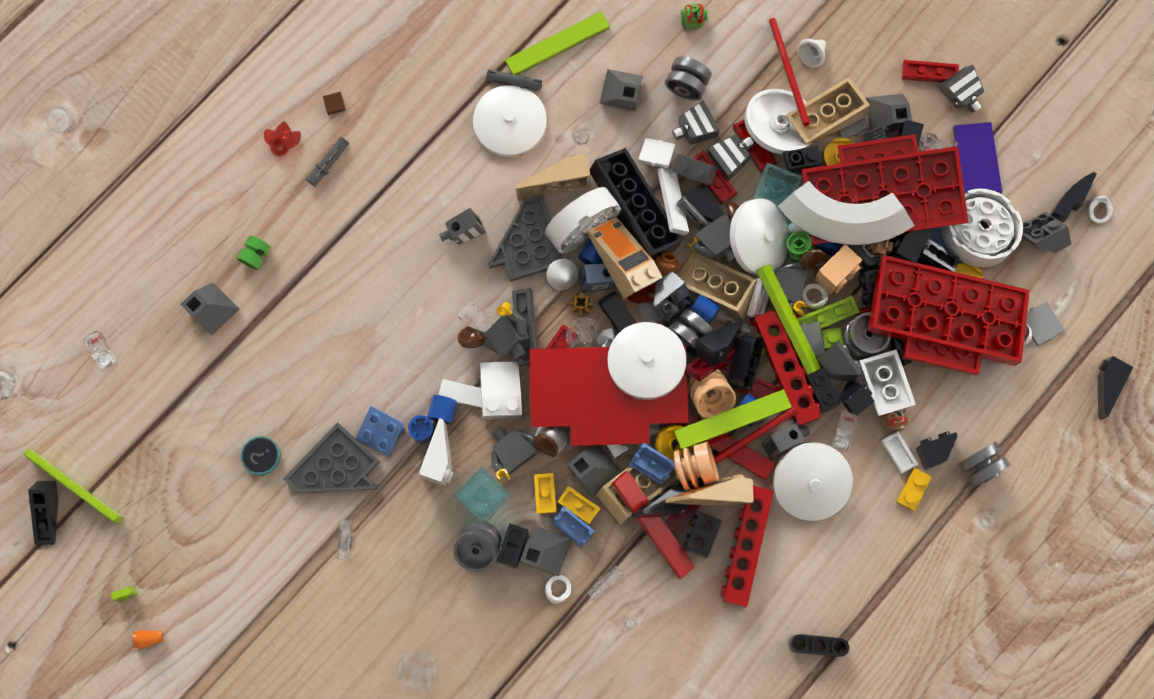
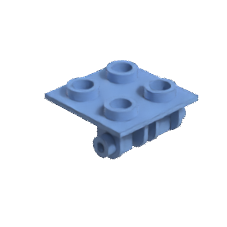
M370 406L356 439L390 457L400 433H403L405 430L403 422Z

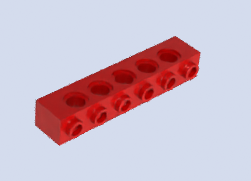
M776 310L756 316L753 319V323L759 337L763 339V348L779 387L785 391L791 407L794 406L798 411L797 414L792 416L794 423L799 427L818 420L821 417V408L818 402H814L812 397L814 391L810 384L807 385L805 369L803 366L800 367L798 363L799 356L796 350L792 348L791 340ZM770 328H775V329H777L778 335H777V336H772V335H770V334H769V329H770ZM776 346H783L786 350L785 354H779L776 351ZM785 363L791 364L793 371H785L783 365ZM792 381H797L800 384L799 390H794L791 387ZM798 400H806L808 404L807 408H801L798 404Z
M753 485V500L759 504L760 511L753 512L750 509L751 503L745 504L744 508H740L738 519L741 520L740 527H736L734 539H737L736 545L731 547L729 558H732L731 566L727 565L724 576L728 579L726 586L722 585L720 593L724 603L744 608L748 607L774 490ZM746 522H753L756 526L755 531H748L745 526ZM746 540L751 543L749 551L742 549V541ZM738 560L746 562V570H739L737 568ZM734 579H739L742 582L740 590L733 588L732 581Z

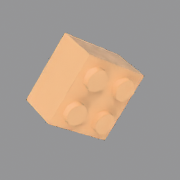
M845 244L818 271L814 282L826 289L829 296L834 292L838 294L848 280L851 281L857 275V272L861 269L859 265L862 259Z

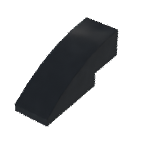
M1092 172L1075 183L1060 198L1050 215L1062 223L1067 220L1071 210L1077 211L1083 205L1097 173Z

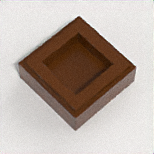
M341 92L323 96L328 115L346 111Z

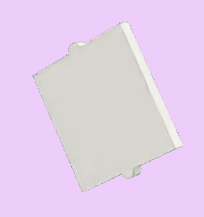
M645 138L638 162L669 168L675 144Z

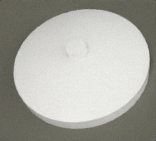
M514 85L501 86L489 91L480 99L474 111L473 127L478 141L489 152L502 157H517L533 150L543 139L547 127L546 111L540 99L528 89H522L520 86Z
M768 89L759 92L750 100L744 115L745 126L750 136L761 147L770 152L782 154L784 151L808 148L811 143L808 145L804 143L786 118V114L797 108L792 92L782 89Z
M752 199L744 202L736 210L730 226V243L737 262L745 271L753 275H758L757 269L770 264L773 272H776V269L783 265L788 254L787 239L789 237L788 225L783 213L774 203L766 199Z
M643 322L625 328L614 338L609 348L608 370L613 382L625 394L637 399L651 400L669 394L678 386L685 372L686 352L681 340L669 328L657 323Z
M806 443L791 449L781 458L774 472L773 487L780 505L789 514L802 520L817 521L831 517L844 507L852 492L853 474L847 460L833 447L822 443Z

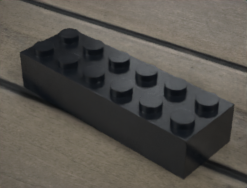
M623 148L596 159L590 168L591 176L599 188H607L621 208L617 218L653 261L663 253L676 251L683 242L680 234L670 232L665 210L627 149Z

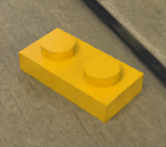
M914 467L896 503L914 512L932 476Z
M554 473L534 474L537 514L557 513Z
M570 486L566 488L557 503L565 506L589 525L601 509Z

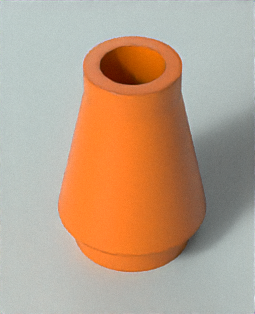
M137 630V632L132 633L133 647L140 650L163 643V632Z

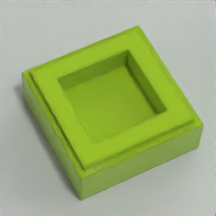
M129 586L110 594L112 600L120 602L136 596L137 591L135 587Z

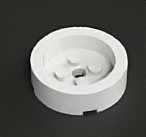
M607 188L594 189L580 196L560 211L548 224L545 234L559 253L571 252L589 241L588 230L617 217L621 208Z
M988 189L969 190L965 193L969 223L941 227L943 241L947 249L967 265L981 268L995 266L1004 261L1019 245L1023 234L1021 216L1012 207L1011 201L1002 194ZM980 222H986L989 228L984 230Z

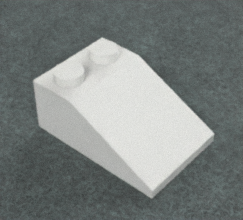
M897 350L858 362L862 368V374L859 376L861 383L871 390V397L874 399L872 405L878 416L916 405Z
M518 361L480 362L482 420L520 419L522 416Z
M439 418L419 475L424 480L445 487L446 483H450L453 472L451 471L452 465L447 425L443 419Z

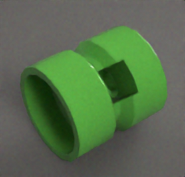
M794 232L787 239L788 254L792 262L801 261L802 256L807 251L813 250L811 238L805 232Z
M249 235L244 244L246 248L241 249L236 259L252 269L259 270L263 263L262 257H266L271 246L263 240Z

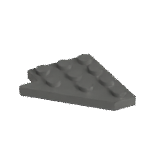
M543 195L523 201L488 264L490 269L505 264L510 282L547 271L552 262L563 259L562 254L559 253L545 234V230L551 220Z
M337 422L283 480L297 493L377 490L379 487L367 476L380 461Z

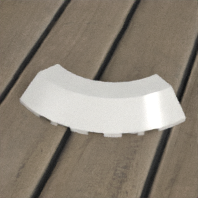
M808 181L778 206L788 219L805 232L833 243L847 245L877 243L894 238L915 226L893 193L870 203L848 204L825 196Z

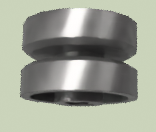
M684 56L677 57L671 66V72L668 73L665 79V86L681 98L698 101L702 98L705 86L708 85L712 73L707 66L695 59Z
M686 309L679 316L680 322H674L669 329L678 336L683 345L686 344V351L689 354L699 358L695 355L698 339L715 331L699 315Z
M865 312L855 317L847 324L842 334L843 344L847 346L850 354L861 360L873 357L883 351L891 339L889 336L868 332L870 312Z
M996 441L958 463L962 472H968L974 468L977 470L968 476V481L972 487L991 480L1011 465L1005 456H1001L994 461L992 460V457L1001 451Z
M474 520L468 522L460 530L453 550L455 560L468 571L482 572L491 568L496 561L501 547L502 539L500 532L487 521Z

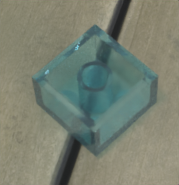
M767 163L753 199H766L778 207L798 189L803 176Z
M483 467L454 494L478 520L488 521L511 498V495Z

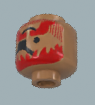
M905 408L881 415L884 428L891 432L906 429L905 426L909 423Z

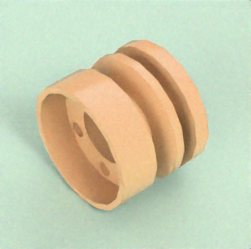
M719 369L715 370L701 382L691 376L687 381L688 396L702 417L710 418L731 410L735 405V392Z
M708 442L694 445V455H691L688 448H684V457L680 450L674 451L676 473L685 491L691 490V481L695 488H699V478H702L705 485L719 482L717 467Z

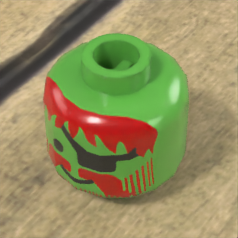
M687 4L684 9H681V23L686 28H701L704 21L708 19L707 10H704L701 4Z

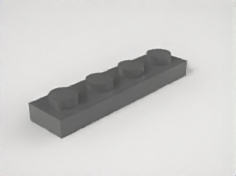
M530 288L512 291L513 310L518 311L519 315L526 320L527 333L529 335V340L522 346L527 355L518 360L519 366L530 365L529 349H537L533 291Z

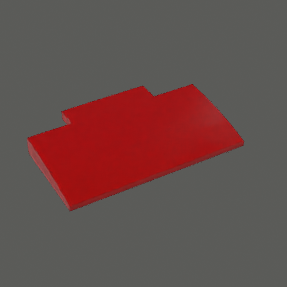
M912 134L838 146L840 164L802 169L804 184L810 181L819 192L839 202L864 204L879 200L893 193L915 225L906 232L969 223L958 146L918 152L916 135ZM811 234L812 245L832 243Z
M882 255L873 295L868 332L905 340L902 359L975 376L979 374L981 358L1016 366L1022 362L1030 290Z
M610 347L529 349L531 427L570 426L571 446L650 444L649 424L689 423L687 374L684 373L678 386L669 394L657 399L643 400L625 394L613 382L608 370V352Z

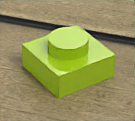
M841 328L821 330L824 350L830 349L839 341L843 345Z

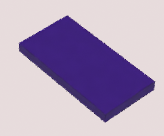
M992 123L954 125L953 132L955 145L959 149L964 193L973 189H988L1002 194Z

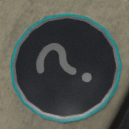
M264 436L254 437L243 446L241 461L250 473L266 475L272 472L279 464L280 449L272 439Z

